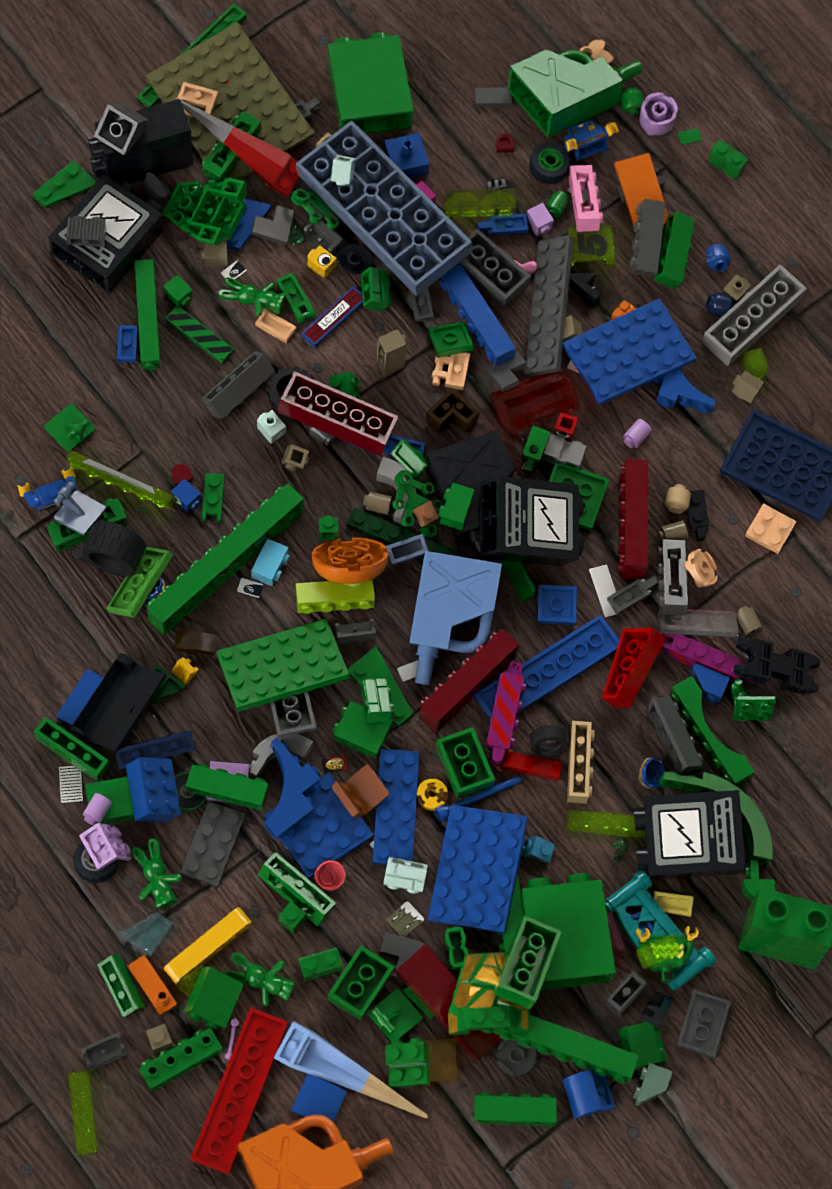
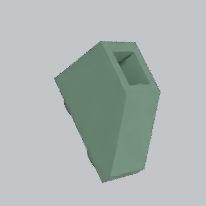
M649 1063L647 1068L643 1067L639 1078L643 1080L641 1087H636L633 1096L636 1099L635 1105L640 1106L663 1095L667 1090L673 1071Z

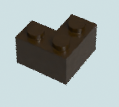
M451 388L427 411L426 422L438 433L450 422H454L466 433L478 422L480 411L456 390Z

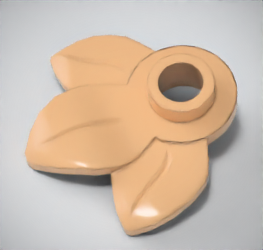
M594 40L589 46L582 47L579 50L589 54L593 60L603 57L608 64L614 59L609 52L603 50L605 45L603 40Z

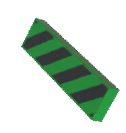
M178 305L165 318L166 322L221 364L234 352V348Z

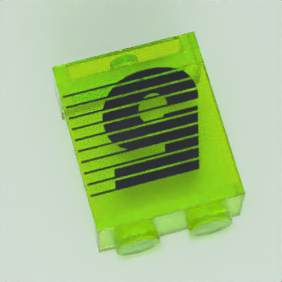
M599 226V231L577 232L576 227L568 228L567 235L564 236L570 235L573 238L570 269L574 268L575 262L605 261L606 267L614 266L615 252L612 226Z

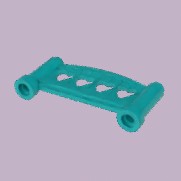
M642 870L636 872L633 875V879L605 900L606 911L617 914L625 933L638 951V940L640 938L636 935V930L639 928L638 923L655 921L650 936L683 935L647 891L652 886V882ZM642 906L637 921L632 920L631 914L626 913V907ZM693 947L692 955L687 964L682 966L679 971H673L674 981L667 982L668 986L672 990L682 987L704 968H710L715 964L716 959L706 947H702L699 951Z

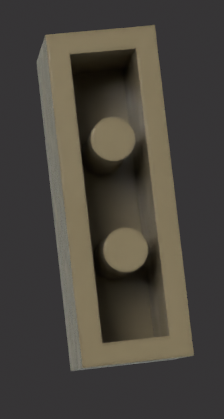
M398 329L379 337L377 341L376 363L384 377L405 367L406 345L408 342L405 335L400 334Z

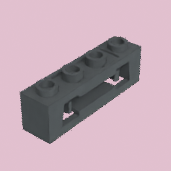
M663 539L661 547H658L657 557L661 558V563H658V574H661L658 590L662 591V595L659 596V607H662V614L686 615L688 598L685 540ZM678 559L676 568L677 589H672L671 595H669L671 587L670 565H676Z

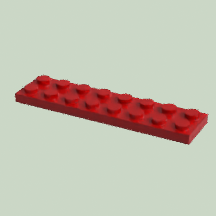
M250 1007L190 1158L191 1161L229 1175L238 1152V1144L243 1140L288 1021Z

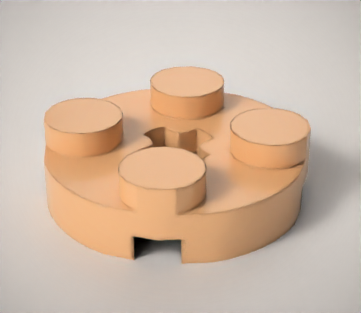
M702 549L691 552L688 556V561L685 562V568L691 573L698 588L708 587L716 583L718 576H715L714 573L717 568L713 558L708 552H701Z

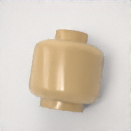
M681 484L668 488L665 506L672 513H683L689 507L690 491Z

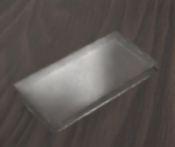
M659 609L658 612L660 629L663 634L738 637L739 630L735 612L687 610L686 615L662 614V609Z

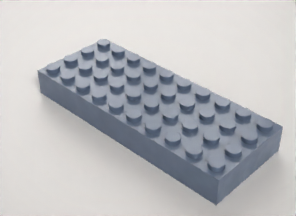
M352 120L296 163L297 174L416 296L472 253V241ZM337 155L355 158L353 180L350 184L342 186L331 181L333 160Z

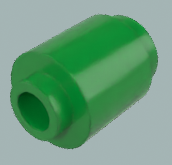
M562 191L554 193L545 206L552 218H560L569 203L568 195Z

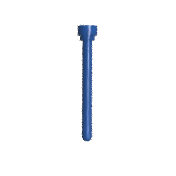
M517 775L452 805L470 806L521 783L523 778ZM441 805L435 808L440 822L448 820L451 805Z

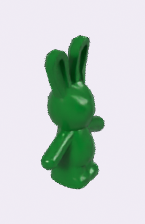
M230 277L225 279V284L235 291L224 289L220 290L218 294L223 300H238L244 305H253L255 303V314L257 316L262 315V307L279 315L286 298L285 293L276 294L272 291L275 288V283L270 282L259 291L254 285H243Z
M151 838L148 843L151 860H149L143 849L139 847L132 849L133 856L143 867L145 878L150 881L139 894V898L145 900L152 892L156 908L165 909L178 902L169 883L181 881L182 876L180 874L165 875L166 867L161 860L160 843L156 838Z
M234 952L231 955L232 961L246 970V972L229 970L225 972V975L239 982H245L250 987L262 988V1005L264 1007L270 1005V993L279 996L285 1001L289 1000L296 982L277 975L284 968V961H278L267 972L263 966L252 964L241 953Z

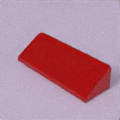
M509 751L508 754H504L501 769L558 781L562 762Z

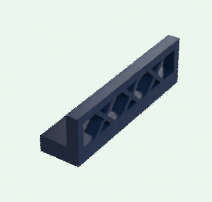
M186 730L120 747L115 756L119 769L126 768L127 764L138 757L165 758L196 750L191 730Z

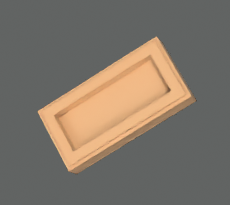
M264 309L262 315L255 322V326L286 344L296 331V326Z

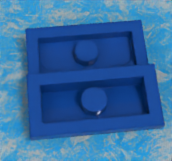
M307 1074L290 1111L303 1118L316 1114L326 1116L334 1121L347 1091L316 1076Z

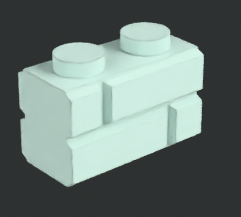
M389 857L384 885L394 890L404 888L410 893L423 892L428 865Z

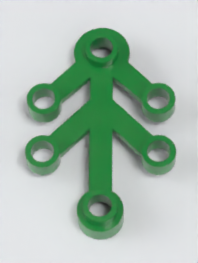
M297 189L292 193L291 200L297 206H302L309 213L311 223L318 224L322 214L327 220L326 225L332 230L337 228L339 221L329 212L336 213L313 190L306 192L305 190ZM312 206L315 207L320 213L316 212L312 208Z
M401 470L396 474L394 482L398 490L392 505L395 510H401L406 506L404 517L401 519L404 527L414 524L413 509L426 502L431 501L436 512L440 510L441 505H443L440 500L432 501L415 494L413 490L415 488L421 490L423 494L429 495L434 492L432 483L424 484L414 480L412 475L406 470ZM405 492L408 496L407 505L405 500L403 499ZM429 523L421 527L420 534L425 535V538L431 539L436 536L437 527Z

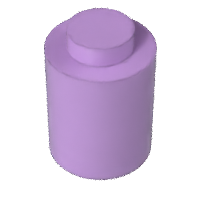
M637 419L623 435L624 443L630 448H638L652 432L651 427L644 420Z
M95 793L83 812L84 820L91 825L101 823L112 802L103 795Z

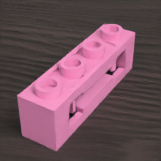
M592 165L570 166L569 184L577 232L599 231L600 223H603V214L599 212L601 202L600 199H597L599 193L598 185L595 186L596 172L592 171ZM585 186H587L588 206L584 207L582 212L583 200L581 190H585Z

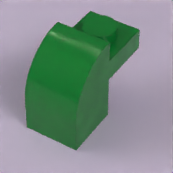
M750 860L748 865L745 866L744 874L745 878L748 879H743L740 886L745 897L753 901L759 888L775 891V879H759L758 860Z

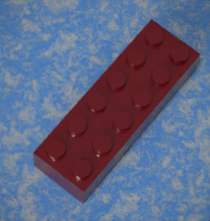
M295 371L281 397L277 412L378 456H382L398 419V416Z
M625 459V463L621 465L618 475V484H620V490L618 491V501H620V507L618 508V519H620V525H618V536H620V543H618V554H620L618 572H621V579H644L648 567V460Z
M503 628L499 632L495 631L489 637L487 644H481L475 650L476 654L472 658L467 657L462 662V667L458 671H452L448 676V680L444 684L440 683L434 689V694L430 697L426 696L421 701L419 719L435 734L474 698L475 693L482 690L517 657L519 643Z

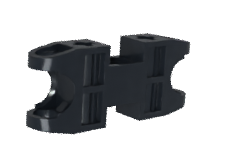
M744 638L736 641V648L740 649L747 659L746 664L734 665V673L737 676L760 684L771 680L772 677L780 679L781 689L802 694L818 692V684L814 683L808 675V668L820 667V659L818 657L793 648L784 652L783 655L774 653V643L760 639Z

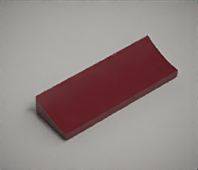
M424 944L395 972L449 1032L448 1012L458 980L428 946ZM469 1030V1034L451 1035L474 1062L480 1060L502 1039L498 1034L493 1032L485 1033L481 1030Z

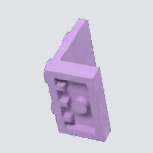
M97 823L79 835L98 870L103 869L116 859L126 861L132 859L129 854L131 853L130 848L126 843H123L120 837L121 832L114 825Z

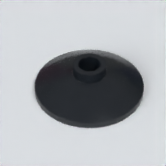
M348 244L341 247L337 252L336 258L339 267L348 273L362 274L366 269L372 267V254L361 245Z

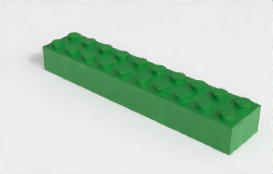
M288 483L284 487L280 486L274 492L273 497L265 499L257 511L250 512L242 524L238 523L233 528L232 533L228 536H223L215 548L211 547L208 549L200 561L196 560L190 566V570L186 573H181L176 578L174 584L166 586L158 598L154 597L147 604L148 621L165 636L259 553L267 538L273 540L302 515L304 498Z

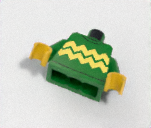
M687 926L685 932L688 937L686 938L685 935L650 936V931L646 927L643 935H641L639 928L636 930V935L640 938L638 940L639 956L651 968L652 972H661L662 982L674 981L673 971H679L682 966L687 964L693 952L694 938L699 934L697 927H695V932L690 934V927Z

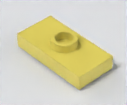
M654 891L653 899L666 914L692 916L694 896Z

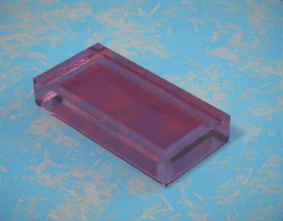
M607 913L611 944L615 954L618 956L624 954L626 948L612 913Z

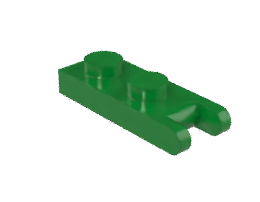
M205 474L202 522H206V515L217 516L216 522L221 523L225 474Z

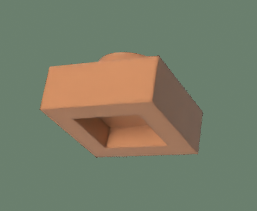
M431 501L413 509L421 527L439 518Z

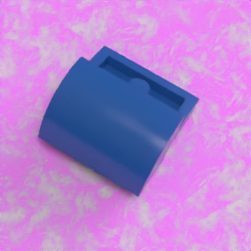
M587 1070L562 1080L574 1119L592 1116L595 1113L616 1108L606 1076H601L594 1071Z

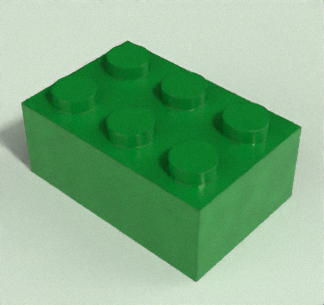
M474 727L437 740L436 749L456 799L494 786V776Z
M360 945L329 992L327 1000L361 1021L392 975L395 966Z

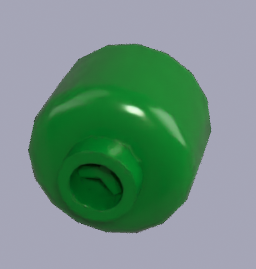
M636 87L623 90L624 92L620 95L623 112L629 113L631 116L639 114L644 102L642 91Z

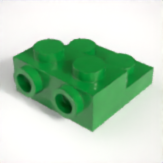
M420 1038L410 1039V1043H403L402 1040H393L391 1045H385L390 1088L430 1085L429 1044L422 1042Z

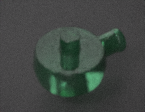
M298 224L293 226L294 230L290 232L288 237L289 242L294 246L300 245L305 238V234L299 229L300 226Z
M618 837L617 843L612 842L611 847L615 848L614 861L620 862V857L624 850H629V846L625 845L626 839L623 837Z

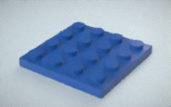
M329 772L320 778L319 783L303 794L304 796L308 795L313 801V812L279 838L308 880L314 877L315 870L320 864L329 860L338 861L374 836L363 819L352 817L331 787L336 781ZM276 807L264 814L266 820L272 815Z

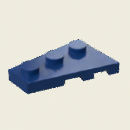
M244 199L246 210L232 238L226 241L227 249L240 252L252 236L251 231L255 216L264 218L271 210L272 205Z

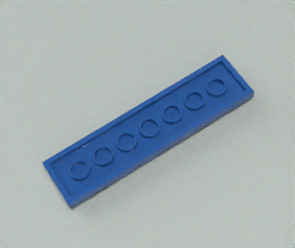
M601 615L522 664L523 682L526 683L524 694H520L519 700L523 701L521 711L617 650L620 640ZM499 679L474 694V698L490 720Z

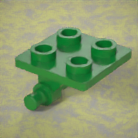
M69 404L44 425V429L68 453L96 430V427L73 404Z
M740 678L735 679L731 686V693L734 698L733 720H771L776 697L749 696L743 690L742 680Z
M398 988L368 1012V1016L390 1042L399 1040L423 1020V1016Z

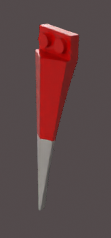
M180 100L184 110L232 150L265 183L284 197H288L300 177L296 169L297 160L284 151Z

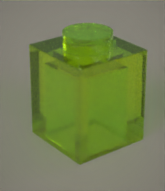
M762 348L744 352L741 361L745 371L758 379L763 378L769 367Z

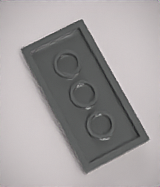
M208 801L180 875L218 888L246 814Z

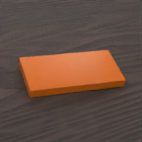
M649 153L614 163L633 228L638 219L636 208L639 203L644 199L664 202ZM666 206L663 225L666 224L667 217L669 216Z

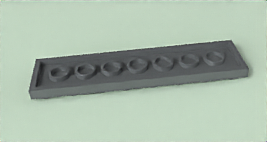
M570 235L538 241L537 270L534 277L526 354L527 367H525L524 373L528 377L560 372L573 238Z

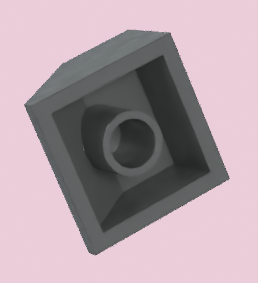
M115 101L107 105L94 137L121 154L126 155L142 135L148 119L123 103Z

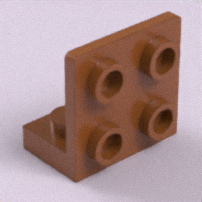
M368 764L345 783L336 781L331 786L351 816L359 819L366 816L390 796L389 791Z

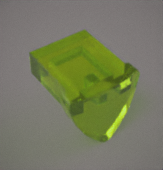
M199 965L191 973L183 977L178 983V989L190 996L204 966Z

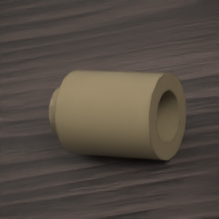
M370 491L369 495L365 494L363 505L366 506V510L388 515L392 496Z
M679 521L661 526L660 531H658L660 542L663 539H688L685 523Z
M744 606L738 610L736 618L746 637L755 635L763 629L753 607L748 608V606Z

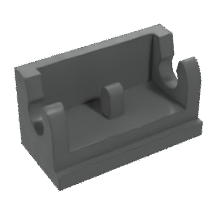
M322 220L318 224L310 222L303 229L305 232L302 234V238L315 249L320 245L329 253L335 255L342 247L343 239L331 228H328Z
M370 619L367 622L335 624L337 645L376 639L374 619Z
M119 1032L81 1049L90 1072L127 1055Z

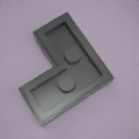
M277 205L272 221L255 216L251 235L286 245L294 210Z
M516 352L514 358L498 366L492 363L485 368L488 375L504 393L520 385L519 380L513 373L527 367V362L519 352Z
M385 932L380 953L398 957L396 969H398L424 943ZM395 972L394 977L400 978Z

